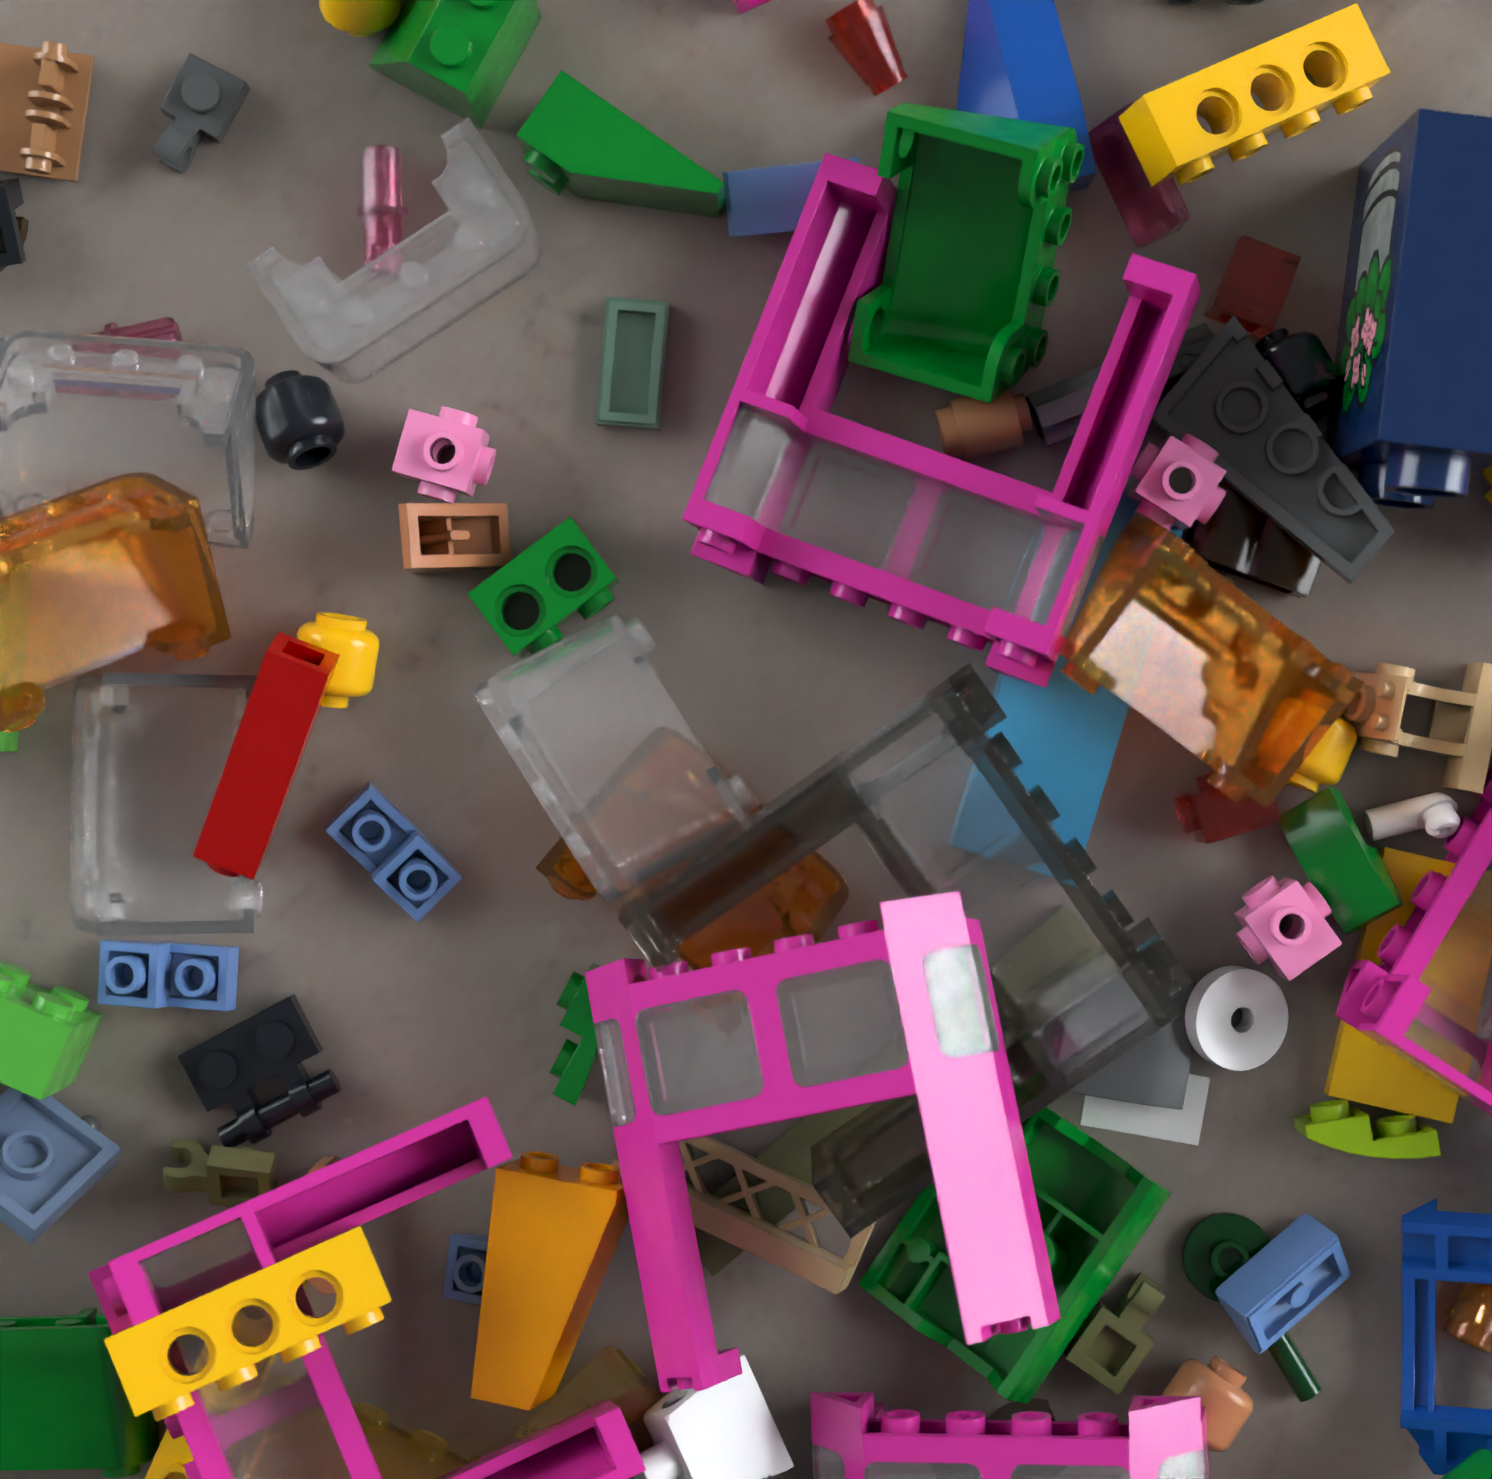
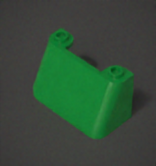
M84 1308L77 1315L0 1317V1471L101 1469V1475L104 1477L121 1478L138 1474L140 1472V1464L147 1463L155 1456L159 1448L158 1421L155 1420L151 1410L136 1417L134 1415L104 1339L113 1335L104 1312L97 1313V1308Z

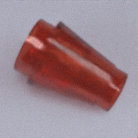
M856 0L825 20L832 33L827 39L858 74L866 86L870 87L874 96L881 94L908 77L902 67L903 63L883 5L876 7L873 0Z

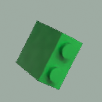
M404 0L400 16L389 27L369 66L382 75L482 128L542 18L537 1Z

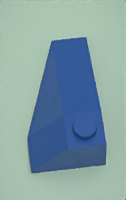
M968 0L956 110L1075 128L1077 143L1084 145V159L1077 179L1074 183H1069L1068 192L1088 188L1097 171L1081 98L1054 0Z

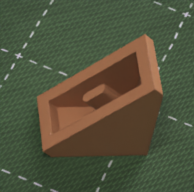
M507 503L398 504L403 568L408 572L416 575L502 568L512 560Z

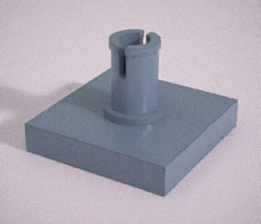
M9 1087L0 1095V1221L30 1244H33L118 1163L121 1148L53 1097L49 1096L39 1100Z

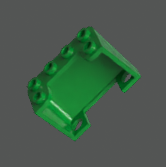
M907 102L901 103L887 111L877 176L887 179L894 177L898 173H900L882 284L857 301L848 362L988 403L994 401L1011 385H1017L1029 366H1039L1048 342V331L1041 329L1045 307H1049L1052 304L1060 281V271L1053 268L1057 245L1061 246L1064 243L1072 220V209L1065 206L1069 183H1074L1077 179L1084 159V145L1077 143L1075 128Z

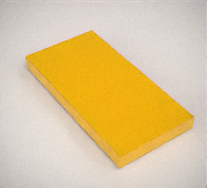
M1380 846L1379 854L1404 905L1361 928L1354 961L1369 960L1378 966L1382 959L1377 957L1376 953L1382 940L1396 924L1403 927L1416 908L1410 902V896L1420 879L1429 870H1433L1437 874L1440 872L1448 878L1456 863ZM1485 870L1419 978L1420 982L1432 989L1422 1006L1471 1038L1473 1037L1492 954L1491 871ZM1340 1019L1325 1084V1094L1453 1124L1460 1093L1459 1089L1399 1050L1389 1045L1378 1044ZM1411 1023L1404 1034L1406 1038L1464 1074L1467 1063L1465 1057Z

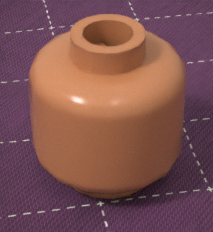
M1214 1355L1209 1364L1193 1358L1185 1360L1161 1394V1396H1201V1406H1206L1208 1449L1213 1452H1224L1230 1447L1254 1409L1250 1395L1241 1388L1247 1377L1216 1355Z

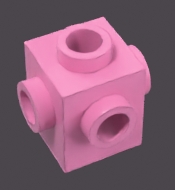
M441 406L439 416L409 408L391 471L400 477L420 482L417 490L418 494L439 501L454 503L457 493L473 497L477 484L487 485L494 466L496 449L488 447L490 436L486 431L476 428L478 417L444 406ZM449 447H455L453 459L448 463L441 464L440 456L442 452Z
M1185 433L1181 441L1170 435L1163 439L1158 447L1148 442L1136 458L1129 475L1136 480L1127 493V496L1139 503L1135 512L1165 532H1169L1172 525L1180 530L1189 528L1195 519L1205 525L1227 492L1218 486L1227 472L1214 463L1219 455L1218 452L1203 441ZM1175 469H1183L1192 477L1191 489L1185 494L1176 493L1170 487L1169 477Z
M1274 876L1267 877L1243 894L1241 898L1246 905L1234 913V916L1243 927L1235 935L1245 951L1257 965L1267 960L1277 976L1288 981L1293 980L1342 945L1340 939L1325 920V917L1332 913L1331 908L1310 882L1301 886L1297 880L1284 877L1277 882ZM1287 915V926L1280 932L1279 923Z

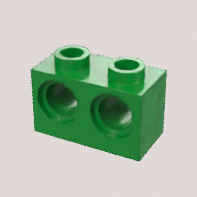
M568 517L468 592L467 595L513 656L520 657L528 651L536 659L565 637L559 627L576 614L580 613L586 621L608 606L615 599L610 589L620 581L575 521ZM572 556L586 559L591 568L589 582L578 591L563 590L558 584L556 577L560 563ZM517 595H532L539 605V617L530 628L516 630L507 621V605Z

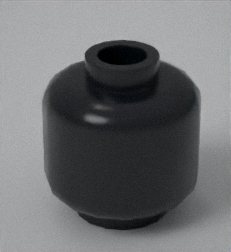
M1281 328L1267 334L1255 344L1256 349L1264 360L1269 361L1284 381L1283 385L1313 422L1328 413L1335 406L1337 400L1334 395L1340 387L1341 376L1316 334L1305 331L1290 334L1288 329Z
M296 370L275 374L266 381L265 389L257 395L251 407L253 419L267 455L280 464H288L294 470L311 469L329 461L337 452L336 446L339 445L345 434L344 422L330 386L326 381L317 376L301 375Z

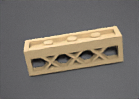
M654 1111L656 1114L664 1116L663 1114ZM709 1136L679 1142L685 1164H683L684 1172H689L693 1183L692 1185L686 1182L695 1227L833 1294H838L848 1288L878 1216ZM691 1145L709 1153V1155L695 1159ZM616 1158L613 1160L612 1165L619 1168V1176H621L619 1160ZM716 1159L732 1164L742 1191L722 1199L707 1192L698 1166ZM747 1172L766 1182L752 1187ZM773 1186H778L790 1192L799 1218L780 1226L765 1220L755 1193ZM745 1197L750 1212L731 1202ZM805 1200L824 1209L809 1214ZM835 1213L858 1224L844 1257L821 1246L812 1222L813 1220ZM802 1225L807 1239L788 1230Z

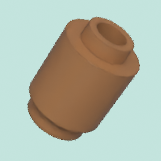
M1010 387L991 403L961 396L948 400V407L934 410L944 453L954 458L962 456L963 461L1022 447L1024 445L1022 433L1033 430L1024 394L1013 396Z

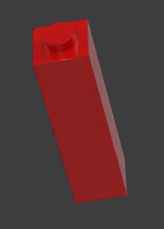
M279 631L268 647L192 856L207 862L208 866L215 872L229 877L245 876L254 880L267 854L340 655Z

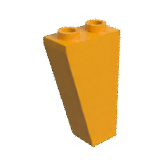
M525 1151L521 1153L519 1159L496 1168L470 1398L531 1411L556 1394L629 1218L622 1176H619V1168L617 1166L606 1163L587 1162L582 1163L580 1168L559 1165V1156L555 1154Z

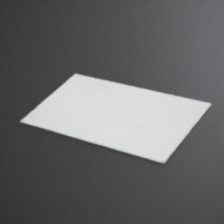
M1189 1074L1182 1110L1085 1095L1080 1125L1198 1146L1210 1077Z

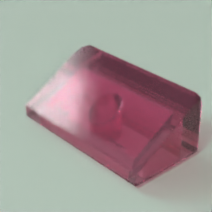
M1132 102L1089 132L1094 160L1135 245L1143 248L1179 231L1189 219L1190 213L1173 178L1154 187L1151 186L1118 118L1133 104Z

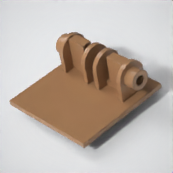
M43 41L42 48L0 42V172L77 182L95 59L93 55L68 52L67 45L52 41Z

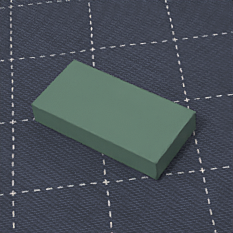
M606 297L596 415L597 426L660 431L670 302Z

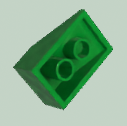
M562 70L516 134L525 155L522 161L531 168L528 174L544 188L558 196L566 188L582 199L719 218L726 209L724 182Z

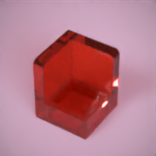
M1248 236L1240 237L1236 242L1221 284L1212 292L1203 316L1225 325L1235 316L1248 334L1263 338L1275 327L1301 257Z

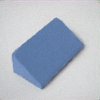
M1303 1214L1218 1286L1215 1293L1220 1304L1251 1348L1260 1355L1351 1276V1271L1338 1236L1311 1215Z

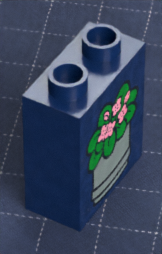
M1419 108L1359 165L1334 363L1340 373L1341 384L1334 395L1337 403L1328 412L1325 441L1342 464L1345 463L1349 470L1359 471L1358 482L1376 506L1402 509H1433L1435 498H1466L1470 474L1492 466V117Z

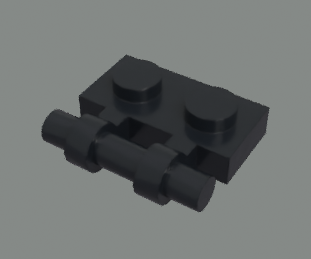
M294 994L178 1055L207 1112L229 1100L236 1111L237 1118L217 1128L218 1136L224 1147L235 1148L248 1140L252 1144H256L272 1135V1127L297 1114H300L302 1117L311 1115L322 1109L321 1101L341 1091L340 1083L331 1069L310 1079L302 1064V1061L318 1054L323 1048ZM281 1074L287 1086V1091L260 1105L252 1088Z

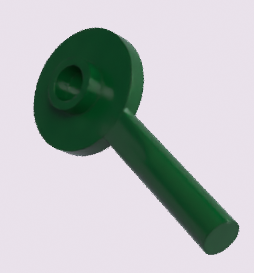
M1230 1212L1209 1215L1200 1220L1190 1230L1185 1239L1182 1250L1184 1271L1188 1280L1197 1291L1205 1297L1219 1302L1215 1293L1217 1287L1269 1243V1240L1256 1223L1243 1215ZM1288 1332L1268 1348L1300 1402L1313 1398L1322 1390Z

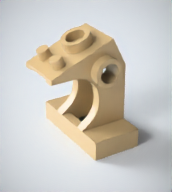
M1377 662L1375 673L1353 671L1350 688L1347 690L1343 700V706L1345 707L1343 720L1350 723L1356 730L1357 737L1361 738L1360 751L1397 758L1399 747L1448 756L1442 788L1483 794L1492 752L1491 663L1467 664L1462 691L1413 682L1415 669L1400 665ZM1406 696L1433 702L1426 737L1402 732L1403 729H1400Z

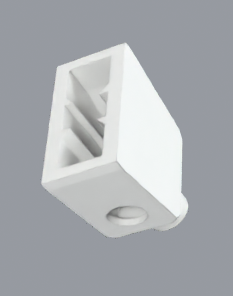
M739 1354L742 1374L703 1391H694V1388L675 1389L646 1411L644 1423L654 1446L640 1453L646 1471L633 1476V1479H766L769 1475L774 1476L794 1467L744 1354Z

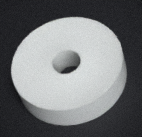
M1241 966L1221 967L1204 976L1192 990L1185 1009L1186 1033L1195 1051L1208 1062L1234 1071L1254 1069L1267 1062L1282 1045L1288 1028V1006L1285 996L1277 983L1262 972ZM1240 1008L1242 1020L1237 1027L1233 1028L1231 1017L1234 1011Z

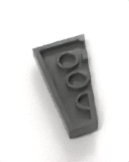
M1233 316L1157 405L1151 422L1168 436L1172 435L1181 441L1185 433L1217 451L1219 455L1214 463L1227 471L1222 478L1226 484L1348 584H1351L1395 533V530L1345 463H1341L1323 439L1322 432L1310 416L1303 412L1283 385L1284 381L1269 361L1264 360L1247 337L1248 333L1237 318Z

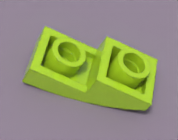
M1335 1099L1310 1104L1311 1114L1293 1116L1295 1129L1305 1137L1327 1147L1347 1153L1389 1159H1416L1441 1156L1437 1130L1422 1121L1416 1122V1117L1412 1114L1392 1115L1377 1119L1378 1128L1371 1129L1368 1114L1357 1107H1349L1348 1100Z

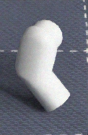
M1434 792L1364 810L1363 812L1366 831L1371 841L1424 828L1432 837L1445 838L1454 834L1460 826V818L1456 813L1458 809L1457 803L1453 798L1442 792Z

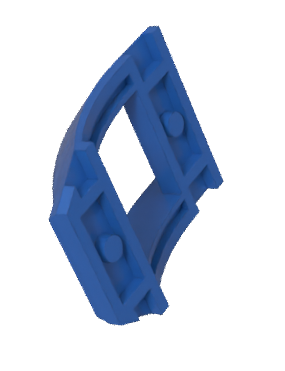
M1436 1198L1402 1215L1401 1220L1402 1383L1400 1428L1407 1429L1419 1445V1455L1432 1473L1446 1475L1477 1449L1482 1448L1492 1451V1409L1436 1405L1437 1281L1492 1284V1214L1437 1211Z

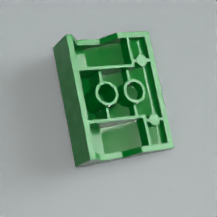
M1013 1083L1061 1319L1049 1326L1032 1330L1031 1325H1028V1330L1009 1334H1001L999 1332L985 1341L970 1345L966 1344L933 1175L858 1285L914 1329L949 1349L984 1376L994 1390L1003 1398L1028 1404L1161 1210L1171 1192Z

